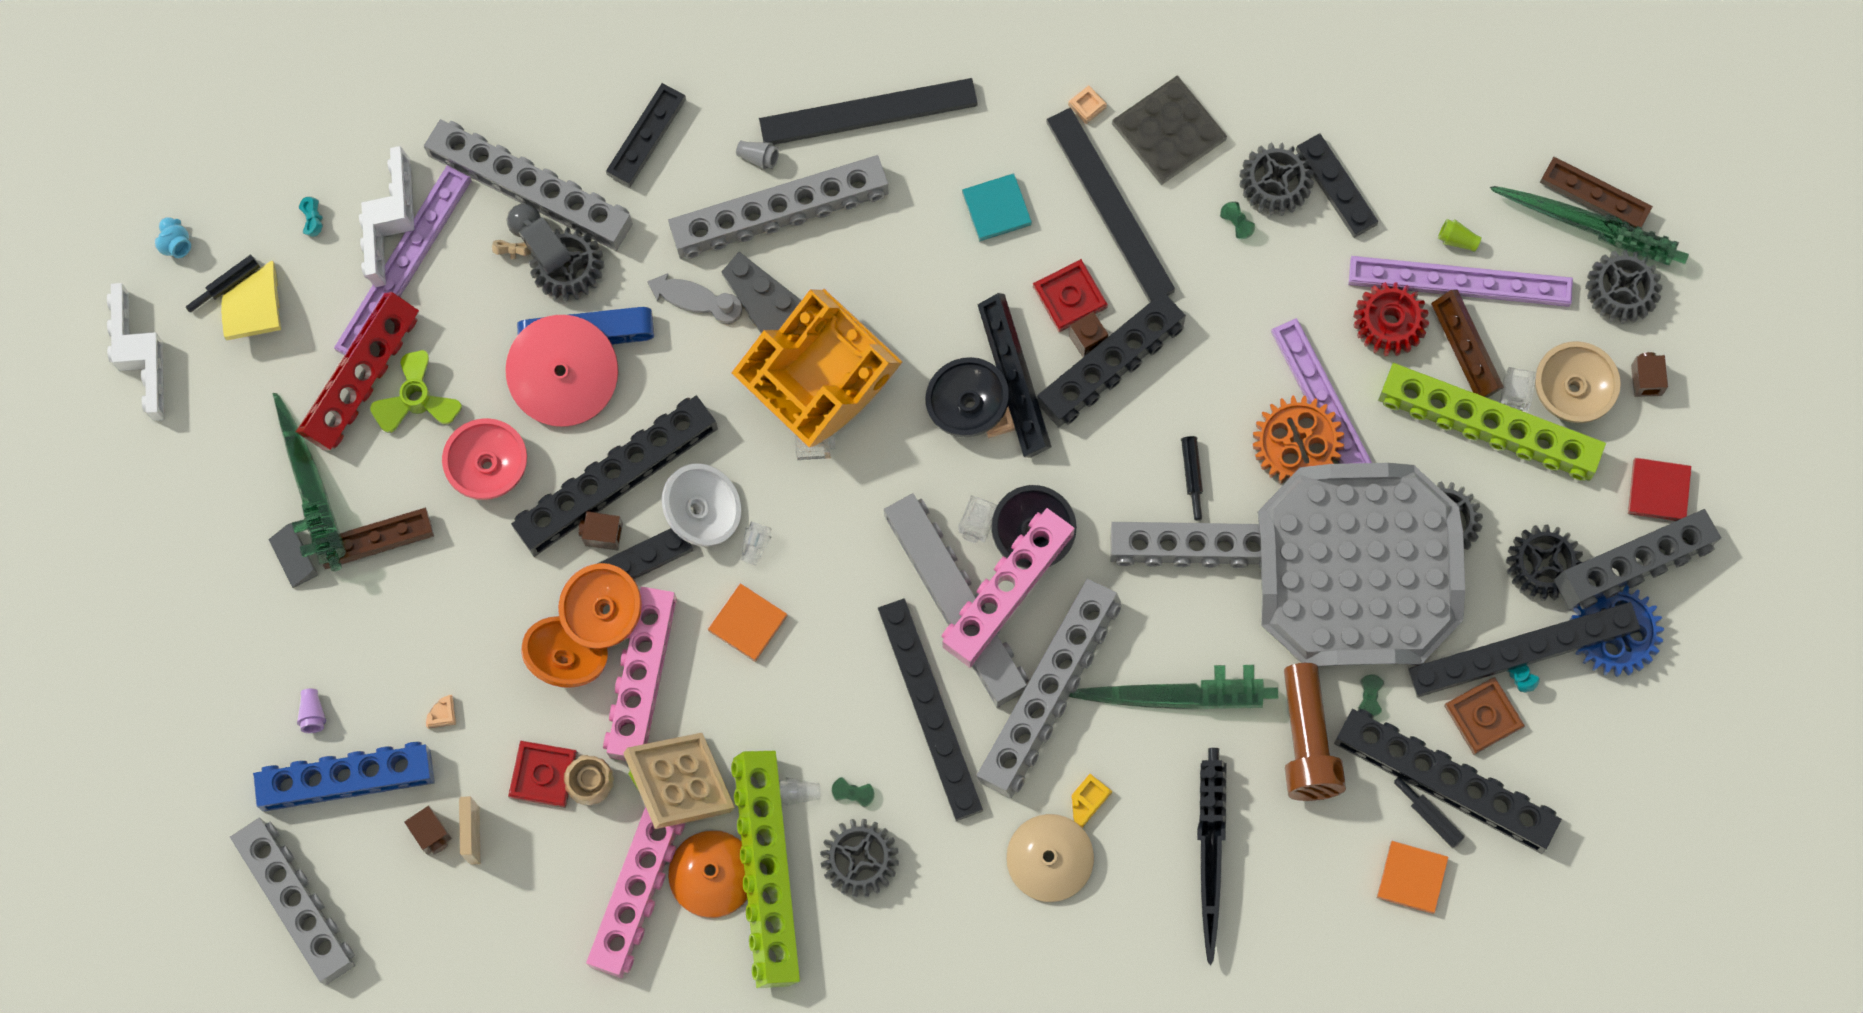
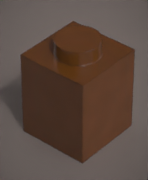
M1092 312L1070 325L1069 337L1081 356L1084 357L1108 337V333L1095 313Z
M1646 352L1637 356L1631 364L1634 397L1662 396L1668 388L1665 355Z
M586 512L585 520L580 521L578 535L582 537L585 546L618 551L623 522L620 516Z
M429 805L404 821L421 849L427 855L431 852L433 854L441 852L448 846L447 842L452 839Z

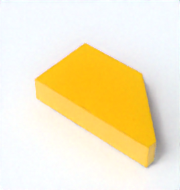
M1089 774L1071 795L1073 819L1082 829L1112 794V791L1092 774Z

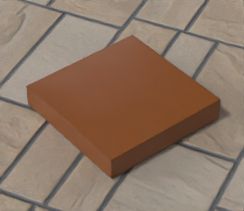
M1495 677L1444 705L1473 755L1525 727Z

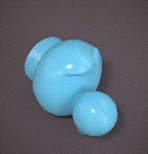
M163 218L159 223L161 233L155 239V247L165 256H174L175 258L186 256L191 249L188 231L185 227L181 226L180 219Z

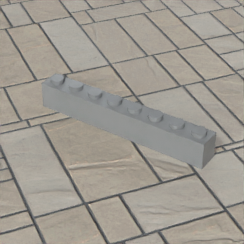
M914 493L884 508V517L948 626L951 623L955 625L962 617L959 613L968 601L973 603L979 594L973 595L969 588V585L972 583L964 569L959 571L954 563L957 561L954 551L950 546L945 547L940 539L943 537L941 529L936 522L931 524L927 514H929V510L922 498L917 500ZM985 604L981 607L982 611L986 608ZM969 625L963 631L967 636H975L980 630L974 625ZM997 634L972 665L996 708L1023 694L1027 686L1026 682L1029 681L1021 666L1016 668L1011 658L1014 657V653L1007 642L1002 643Z

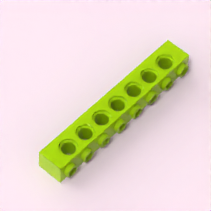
M1392 363L1378 399L1389 409L1404 410L1409 412L1410 416L1415 419L1433 421L1444 430H1457L1462 432V435L1468 439L1486 441L1494 449H1507L1515 452L1516 456L1523 460H1536L1543 463L1542 465L1547 469L1565 471L1569 473L1570 477L1580 481H1590L1606 445L1605 442L1396 363ZM1408 389L1413 390L1418 397L1414 399L1408 398L1404 391ZM1434 399L1440 400L1444 407L1441 409L1435 408L1430 401ZM1457 410H1466L1470 414V418H1461ZM1484 420L1494 421L1497 428L1490 429L1486 427ZM1514 429L1519 430L1523 434V438H1514L1510 431ZM1537 440L1547 441L1550 445V448H1541L1538 445ZM1564 450H1572L1577 458L1569 459L1564 454Z
M743 751L733 758L731 773L736 781L734 802L738 806L739 811L737 831L741 835L740 860L744 864L745 870L743 889L747 893L746 919L750 922L751 930L748 942L750 950L753 951L754 960L751 972L753 979L756 981V988L789 987L800 982L776 751ZM751 777L757 780L758 788L752 785ZM754 805L760 808L761 817L755 814ZM757 834L763 837L764 846L757 841ZM760 862L767 867V875L760 870ZM763 891L770 896V904L764 901ZM766 920L773 925V933L767 930ZM769 949L776 954V962L769 958Z

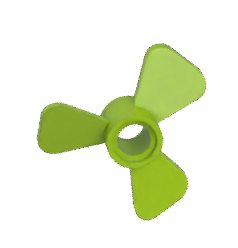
M420 350L407 353L401 358L400 364L407 381L400 388V396L377 400L371 404L370 411L383 431L387 433L394 432L409 411L415 414L428 411L439 423L444 425L452 423L461 411L462 405L458 400L431 396L423 382L429 362V355L426 351ZM422 392L420 399L416 401L409 400L413 393Z

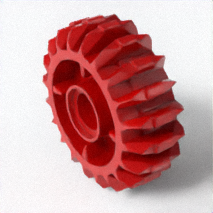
M1386 282L1382 283L1381 290L1374 285L1371 288V293L1364 292L1362 295L1363 300H1358L1356 304L1358 310H1355L1353 317L1357 320L1353 326L1355 329H1361L1358 331V338L1366 337L1365 347L1371 344L1375 345L1373 348L1374 353H1377L1379 348L1384 349L1383 353L1385 356L1389 355L1390 350H1393L1394 354L1399 356L1401 348L1408 353L1411 351V345L1417 347L1420 344L1419 338L1425 337L1426 331L1424 329L1428 328L1429 321L1425 318L1428 317L1429 312L1426 309H1422L1425 305L1424 300L1416 301L1418 297L1417 291L1411 295L1408 293V285L1404 286L1403 290L1398 289L1399 285L1397 282L1393 284L1392 288H1389ZM1392 315L1396 317L1398 322L1389 323L1385 320L1384 316Z

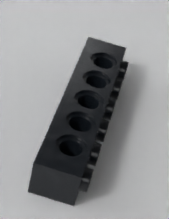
M1163 291L1037 395L1039 407L1058 428L1064 423L1067 425L1071 424L1079 416V411L1086 405L1091 407L1100 399L1101 396L1099 394L1106 388L1111 390L1116 387L1122 380L1121 376L1127 371L1130 373L1135 371L1142 364V359L1146 355L1157 353L1164 345L1162 342L1169 336L1174 338L1184 329L1183 325L1186 315ZM1157 323L1162 329L1152 331L1148 328V325ZM1136 340L1141 346L1133 349L1127 345V342ZM1110 357H1115L1120 361V364L1111 366L1106 360ZM1093 374L1099 378V381L1089 383L1085 380V377ZM1067 392H1074L1078 395V398L1069 401L1063 395Z

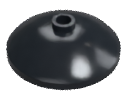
M974 357L956 359L942 366L931 378L926 390V408L934 424L945 433L956 437L978 436L992 429L1003 418L1009 404L1008 384L1002 372L986 360ZM975 402L973 407H966L967 403Z
M1040 485L1022 486L1006 494L997 505L991 522L992 537L1002 556L1006 558L1010 556L1013 552L1011 548L1019 535L1025 536L1027 534V527H1029L1028 525L1038 512L1042 514L1048 508L1075 528L1074 536L1050 567L1061 561L1072 548L1077 529L1074 512L1067 500L1055 490ZM1037 537L1033 540V543L1038 547H1045L1049 543L1044 537ZM1020 559L1016 562L1018 567L1028 569L1032 565L1027 559Z

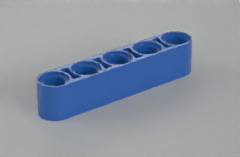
M648 307L569 314L585 319L597 326L607 336L612 345L641 342L654 338L652 309ZM541 318L519 321L517 323V334L519 335L528 325Z

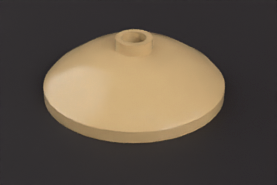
M1566 342L1552 348L1540 361L1535 374V388L1542 405L1555 417L1570 423H1588L1603 417L1614 406L1620 392V375L1614 361L1605 351L1586 342ZM1569 386H1577L1578 392L1571 391Z
M1045 814L1027 820L1015 831L1007 848V867L1013 882L1023 893L1035 900L1058 902L1074 896L1085 886L1093 870L1094 851L1088 835L1076 822L1061 815ZM1048 851L1054 853V860L1051 862L1044 860V854Z

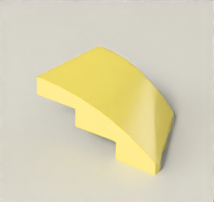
M274 261L268 262L223 294L221 313L223 334L226 341L281 330L278 308H280L277 292L278 281Z

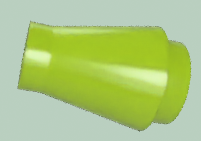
M1446 219L1438 235V239L1442 240L1444 245L1463 248L1473 252L1477 250L1482 238L1456 219L1453 221Z

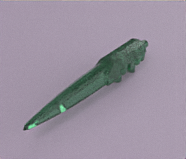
M1498 186L1490 187L1493 192L1520 205L1598 236V241L1631 253L1638 251V255L1648 257V259L1670 266L1672 260L1685 264L1688 259V253L1677 250L1679 242L1671 241L1668 239L1669 237L1664 235L1663 237L1655 235L1656 232L1653 231L1648 233L1639 226L1636 228L1631 227L1628 222H1622L1618 217L1609 214L1605 217L1576 206L1518 190Z
M272 393L286 451L303 503L301 506L304 519L292 522V528L294 533L308 530L312 542L299 546L301 556L306 557L316 554L319 565L329 563L331 571H338L342 568L340 559L344 557L346 550L324 484L304 438L296 433L298 426L280 395Z
M1214 665V680H1201V687L1196 683L1106 686L1077 689L1074 693H1070L1068 697L1150 708H1263V699H1278V687L1264 688V680L1255 679L1254 665H1243V679H1226V666Z

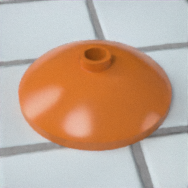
M605 563L589 565L577 571L565 584L558 605L560 622L568 636L578 644L592 649L609 648L621 643L633 632L641 615L642 599L635 580L623 569ZM606 605H609L610 611L607 614H604V607Z
M559 616L548 617L533 624L525 633L521 646L522 658L529 671L545 683L558 687H579L594 681L603 672L608 657L607 648L592 649L580 645L571 639L563 629Z
M711 830L694 834L680 844L670 862L668 877L671 891L683 908L700 917L718 918L735 912L747 901V893L743 889L744 864L740 860L742 841L729 833ZM709 866L716 868V872L712 876L705 874V870Z

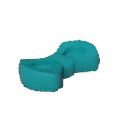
M309 196L301 200L299 209L306 217L303 234L315 237L319 235L323 228L321 223L323 217L318 212L319 200Z

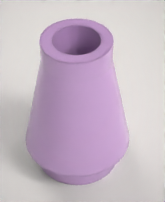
M313 688L304 689L301 691L297 725L300 726V730L304 733L320 732L324 729L326 718L319 700L318 690Z

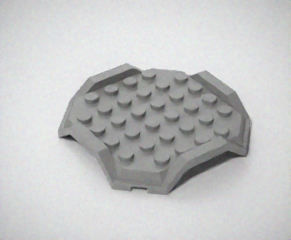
M1350 463L1300 467L1257 512L1261 553V626L1289 650L1300 663H1314L1318 667L1379 664L1421 665L1463 621L1465 569L1463 529L1459 506L1415 465L1399 463Z

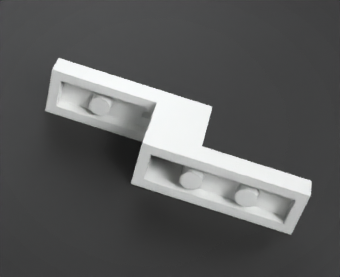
M401 146L390 148L391 159L387 162L392 176V183H389L391 196L361 203L362 214H359V222L363 229V238L360 239V245L364 253V262H362L361 268L364 277L368 278L375 287L386 285L383 237L414 230L411 163L409 156Z
M122 283L111 284V294H107V306L111 310V320L107 321L108 334L111 336V346H108L107 349L109 362H112L118 371L142 369V384L146 387V396H142V409L153 421L164 420L163 341L156 332L130 334L129 292Z

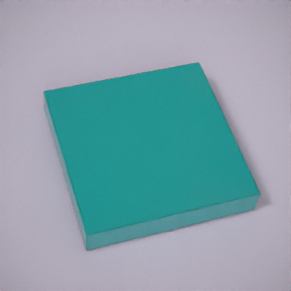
M1014 173L962 189V194L979 242L1031 226L1032 221Z

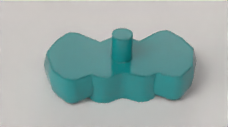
M1527 665L1507 671L1509 676L1514 679V683L1520 692L1534 691L1539 685L1540 678L1530 674V668Z

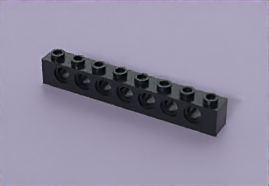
M696 395L691 399L685 398L676 406V410L668 415L665 413L659 416L653 422L654 425L647 430L637 431L630 438L631 441L624 446L614 447L608 452V457L599 463L595 461L588 465L584 470L585 473L576 479L573 477L565 481L561 485L562 489L553 495L550 493L543 496L538 501L536 507L530 511L524 510L514 518L515 521L511 525L533 557L577 528L580 521L585 520L586 512H600L718 430L716 420ZM682 421L690 423L686 430L680 431L676 429L677 424ZM664 437L667 439L663 446L657 447L653 445L656 438ZM635 453L644 455L643 459L637 463L630 461L631 456ZM612 469L621 471L620 475L614 479L607 477L608 472ZM589 485L598 487L597 491L592 495L584 494L585 488ZM566 501L574 502L573 508L569 511L560 509L561 505ZM541 518H551V522L548 526H537V523Z
M1352 708L1334 745L1395 777H1400L1404 782L1540 854L1547 850L1562 820L1556 816V811L1545 805L1539 807L1529 802L1530 798L1521 792L1515 791L1512 793L1504 789L1502 782L1491 777L1486 779L1478 775V771L1468 764L1463 763L1459 765L1451 761L1452 757L1441 750L1434 752L1425 747L1426 743L1417 737L1410 736L1408 738L1400 734L1399 728L1390 723H1379L1373 719L1374 716L1363 709H1358L1357 711ZM1366 731L1373 732L1377 736V742L1373 744L1366 742L1363 738V733ZM1398 745L1401 747L1403 756H1392L1389 752V746ZM1415 760H1426L1429 764V770H1419L1415 765ZM1441 773H1451L1455 778V784H1445L1441 779ZM1469 786L1477 787L1481 792V798L1474 799L1470 797L1467 788ZM1502 800L1505 802L1507 812H1498L1494 808V801ZM1520 814L1530 815L1533 819V826H1524L1520 821Z

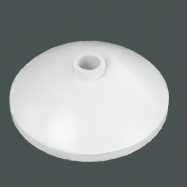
M689 464L675 471L665 483L662 492L663 512L672 530L683 540L693 545L708 547L722 543L735 532L741 518V502L735 486L720 470L706 464ZM691 507L695 509L696 514L691 511Z

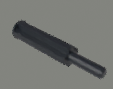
M251 254L207 285L205 287L206 292L186 305L187 311L193 312L212 297L216 300L260 268L258 261Z
M1187 436L1181 438L1187 495H1191L1194 520L1200 521L1202 520L1200 494L1203 492L1198 438L1196 436Z
M1400 777L1394 780V784L1413 802L1411 807L1452 849L1463 841L1465 836L1423 794L1419 797Z

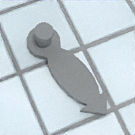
M668 273L647 281L657 302L661 295L667 302L683 310L696 313L711 312L715 319L723 324L734 323L742 314L741 302L733 294L722 293L715 296L709 289L697 283L683 279L667 280Z

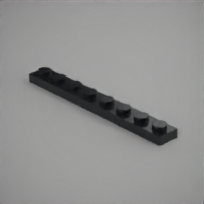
M905 598L878 607L881 620L955 821L983 812Z
M1629 602L1408 668L1416 696L1421 697L1640 632L1641 628L1632 603Z

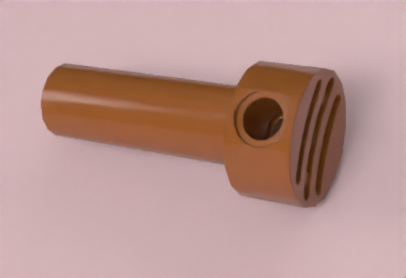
M1314 663L1292 664L1284 669L1295 760L1286 764L1284 768L1288 797L1298 801H1316L1332 798L1344 793L1346 784L1343 761L1339 757L1330 756L1318 666Z

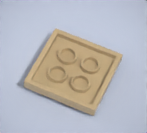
M703 733L628 747L624 751V757L655 829L731 813L735 808Z

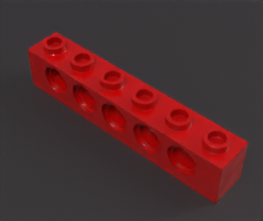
M393 292L384 293L296 430V433L322 450H331L332 447L334 449L338 447L344 437L342 434L347 424L351 425L359 414V411H357L358 406L362 401H367L374 390L371 387L376 378L380 379L388 369L386 364L391 355H396L403 345L402 337L406 332L409 333L415 327L418 321L415 318L419 312L418 309ZM387 319L394 323L395 328L392 334L385 330ZM373 342L377 343L380 348V353L377 357H374L370 352V345ZM358 365L362 366L365 370V376L362 380H359L355 375V369ZM344 388L350 392L348 403L342 402L340 398V393ZM329 411L336 418L335 424L332 427L328 426L325 422V416Z

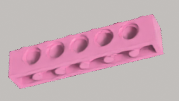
M1048 508L1042 514L1038 512L1028 525L1031 528L1025 536L1019 535L1011 547L1013 552L1008 558L1003 556L994 568L996 573L989 581L986 578L977 589L979 595L974 602L968 601L959 613L962 617L955 625L951 623L941 636L944 638L942 641L943 648L969 668L972 667L1074 536L1075 528ZM1037 537H1044L1049 543L1045 547H1038L1033 543V540ZM1020 559H1027L1032 565L1028 569H1020L1017 567L1016 562ZM1003 581H1010L1013 583L1014 588L1011 591L1005 592L998 585ZM985 603H992L997 607V610L992 614H986L981 610V607ZM969 625H974L980 631L975 636H967L963 630Z
M647 587L640 588L642 599L641 615L635 629L627 637L630 639L628 649H623L621 655V666H624L622 677L618 676L615 684V693L618 694L616 705L612 704L610 709L609 721L613 722L611 732H606L604 737L603 749H607L606 753L609 758L626 761L623 753L628 747L648 743L677 601L675 592ZM649 614L658 616L657 621L652 625L643 623L644 618ZM644 641L651 642L652 648L648 652L642 653L638 651L640 643ZM637 669H645L647 671L646 676L641 680H634L632 678L633 672ZM632 696L641 698L640 704L635 708L626 706L627 700ZM633 724L635 725L633 734L629 736L621 735V728L624 725Z
M645 807L586 964L589 967L619 978H623L625 972H630L635 958L631 955L635 944L640 945L645 933V929L641 928L645 917L650 918L654 910L655 901L652 898L655 890H660L663 886L666 876L665 873H662L666 862L670 863L676 850V846L673 845L676 835L681 836L686 823L664 827L667 831L665 838L655 841L651 838L655 827ZM647 855L656 857V863L651 868H643L641 866L642 859ZM637 882H642L646 885L645 892L640 896L631 894V888ZM625 910L635 911V918L631 923L625 924L621 922L620 917ZM616 937H622L625 940V945L620 951H612L610 949V943Z

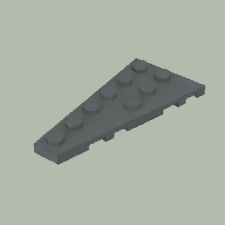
M738 252L721 271L727 284L735 296L738 297L749 318L760 333L764 330H779L801 302L800 298L741 252Z

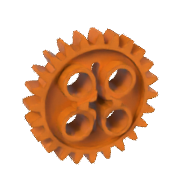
M1293 395L1290 404H1287L1281 398V407L1277 408L1275 405L1270 404L1272 413L1262 412L1265 422L1256 421V427L1261 431L1253 432V438L1260 441L1253 443V449L1261 451L1255 455L1256 460L1265 459L1261 464V469L1265 470L1270 467L1269 477L1272 478L1278 473L1279 483L1281 484L1286 478H1290L1300 467L1334 464L1332 460H1341V455L1336 452L1344 450V444L1338 442L1344 438V433L1336 432L1341 428V422H1332L1336 417V413L1326 414L1328 405L1324 404L1318 408L1316 398L1311 404L1307 403L1306 396L1302 397L1301 403H1297ZM1303 418H1310L1314 424L1310 428H1302L1299 422ZM1288 419L1293 420L1300 440H1303V449L1309 458V463L1304 462L1297 442H1294L1293 431L1287 422ZM1278 428L1285 429L1288 432L1286 437L1282 439L1275 438L1272 433ZM1314 443H1320L1325 449L1323 452L1315 454L1309 450V447ZM1292 453L1297 455L1298 460L1294 464H1287L1283 461V457Z

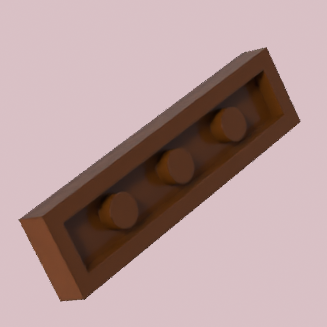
M1556 157L1552 158L1540 181L1541 184L1638 233L1653 207Z
M1458 289L1450 290L1433 301L1431 305L1473 393L1488 398L1503 389L1504 386Z
M425 507L317 540L322 565L325 569H329L434 537L428 511Z

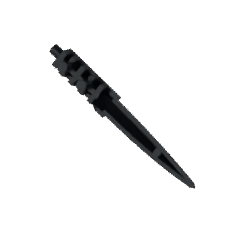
M1208 748V760H1202L1200 816L1197 828V840L1201 841L1203 929L1207 962L1210 966L1214 961L1218 929L1222 841H1226L1227 763L1219 760V748Z

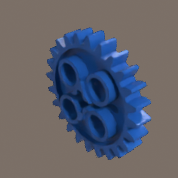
M1626 585L1620 593L1609 599L1601 596L1597 598L1598 602L1589 608L1582 610L1581 606L1573 609L1578 615H1572L1569 620L1599 612L1601 609L1606 610L1631 602L1641 628L1642 641H1636L1630 635H1626L1577 650L1575 652L1576 655L1582 653L1586 655L1583 664L1589 661L1594 662L1593 671L1602 666L1605 676L1613 669L1615 676L1619 677L1622 669H1624L1625 673L1629 676L1633 673V667L1641 671L1644 668L1642 662L1649 665L1653 661L1650 655L1656 656L1660 650L1654 645H1660L1663 642L1662 638L1656 636L1664 631L1663 627L1656 626L1662 619V616H1653L1652 613L1656 610L1657 606L1648 607L1646 605L1649 601L1648 596L1640 600L1638 598L1640 590L1637 589L1633 594H1629V586ZM1608 643L1615 645L1618 649V654L1612 655L1608 653L1605 645ZM1625 645L1631 649V652L1625 649Z

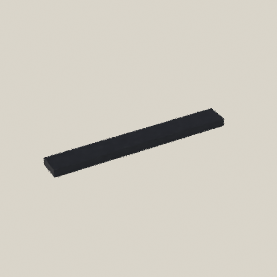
M968 78L759 118L763 142L775 145L976 107L978 102L973 79Z
M1071 107L1047 118L1046 123L1149 303L1163 291L1167 296L1174 293L1175 287Z

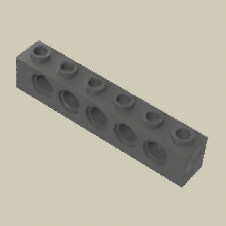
M1703 509L1564 570L1554 579V582L1570 610L1579 606L1584 610L1598 602L1597 598L1601 596L1609 599L1622 591L1621 587L1628 585L1631 589L1645 581L1644 577L1648 575L1656 578L1667 572L1668 566L1675 564L1676 568L1690 562L1692 560L1691 556L1695 554L1703 557L1715 550L1713 545L1721 539V536L1707 511ZM1682 537L1688 540L1689 545L1684 542ZM1659 547L1665 551L1666 555L1660 551ZM1636 558L1641 560L1643 566L1636 561ZM1612 568L1616 569L1620 576H1617ZM1588 578L1595 582L1596 587L1590 584Z

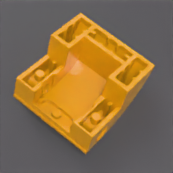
M810 289L779 330H764L731 373L808 447H813L832 436L852 420L883 388L903 361L826 289Z

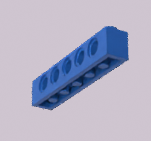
M410 742L405 744V748L393 749L391 746L380 747L376 749V753L365 754L364 751H355L348 753L346 758L336 759V756H325L319 758V762L309 764L307 761H295L290 763V767L279 768L277 765L265 766L261 768V772L253 773L256 804L263 812L435 784L431 750L426 744L422 745V742ZM398 761H408V766L404 771L395 772V765ZM373 764L379 765V771L375 776H366L369 766ZM349 769V778L346 781L339 782L338 774L340 771ZM315 774H321V782L316 786H309L310 778ZM285 779H292V787L287 791H281V783Z

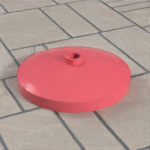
M571 315L547 316L528 325L514 340L506 360L507 385L516 404L531 418L551 426H573L592 419L607 406L618 382V360L607 336L591 322ZM563 365L566 372L564 375L558 376V373L555 371L557 366Z

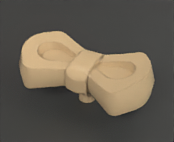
M495 240L492 244L493 253L497 255L509 253L511 259H516V254L523 256L531 254V251L524 242L509 243L503 240Z

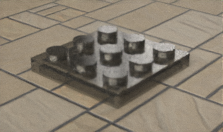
M1178 75L1112 120V125L1160 185H1163L1227 139L1224 131Z

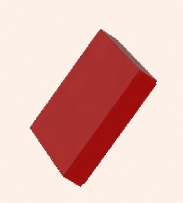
M1082 259L1033 283L1036 294L1058 332L1069 328L1070 325L1092 312L1097 314L1108 308L1107 302Z
M1635 458L1632 466L1628 514L1678 521L1687 517L1692 466Z
M520 740L508 797L566 808L569 794L565 790L564 773L567 766L576 760L577 750Z

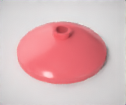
M490 418L472 420L457 428L447 440L442 454L443 471L451 486L466 497L477 500L498 498L511 491L522 479L527 466L526 447L519 433L507 423ZM491 462L492 466L489 469H484L483 464Z

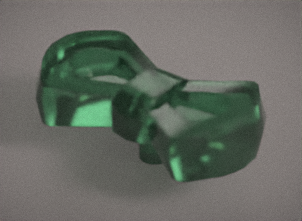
M1230 201L1223 205L1220 217L1232 222L1235 226L1236 238L1246 239L1253 235L1255 223L1247 220L1245 214L1241 213L1239 202Z
M1370 674L1360 680L1364 692L1362 695L1363 700L1358 709L1366 710L1375 717L1382 712L1377 698L1378 691L1384 686V681L1379 676Z
M843 777L837 779L831 787L832 796L836 801L848 799L858 802L862 807L870 805L875 797L871 784L868 783L860 787L856 785L850 786Z

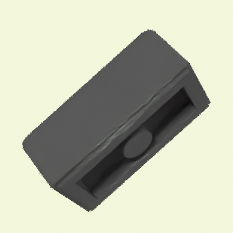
M292 523L287 524L268 539L292 588L318 576Z

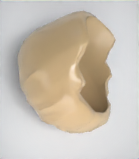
M581 755L567 766L564 773L565 790L575 802L581 805H593L602 802L613 788V771L604 759L596 756Z

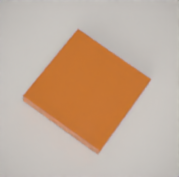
M740 583L710 625L708 631L756 662L788 615Z
M1391 841L1376 898L1434 914L1448 856Z

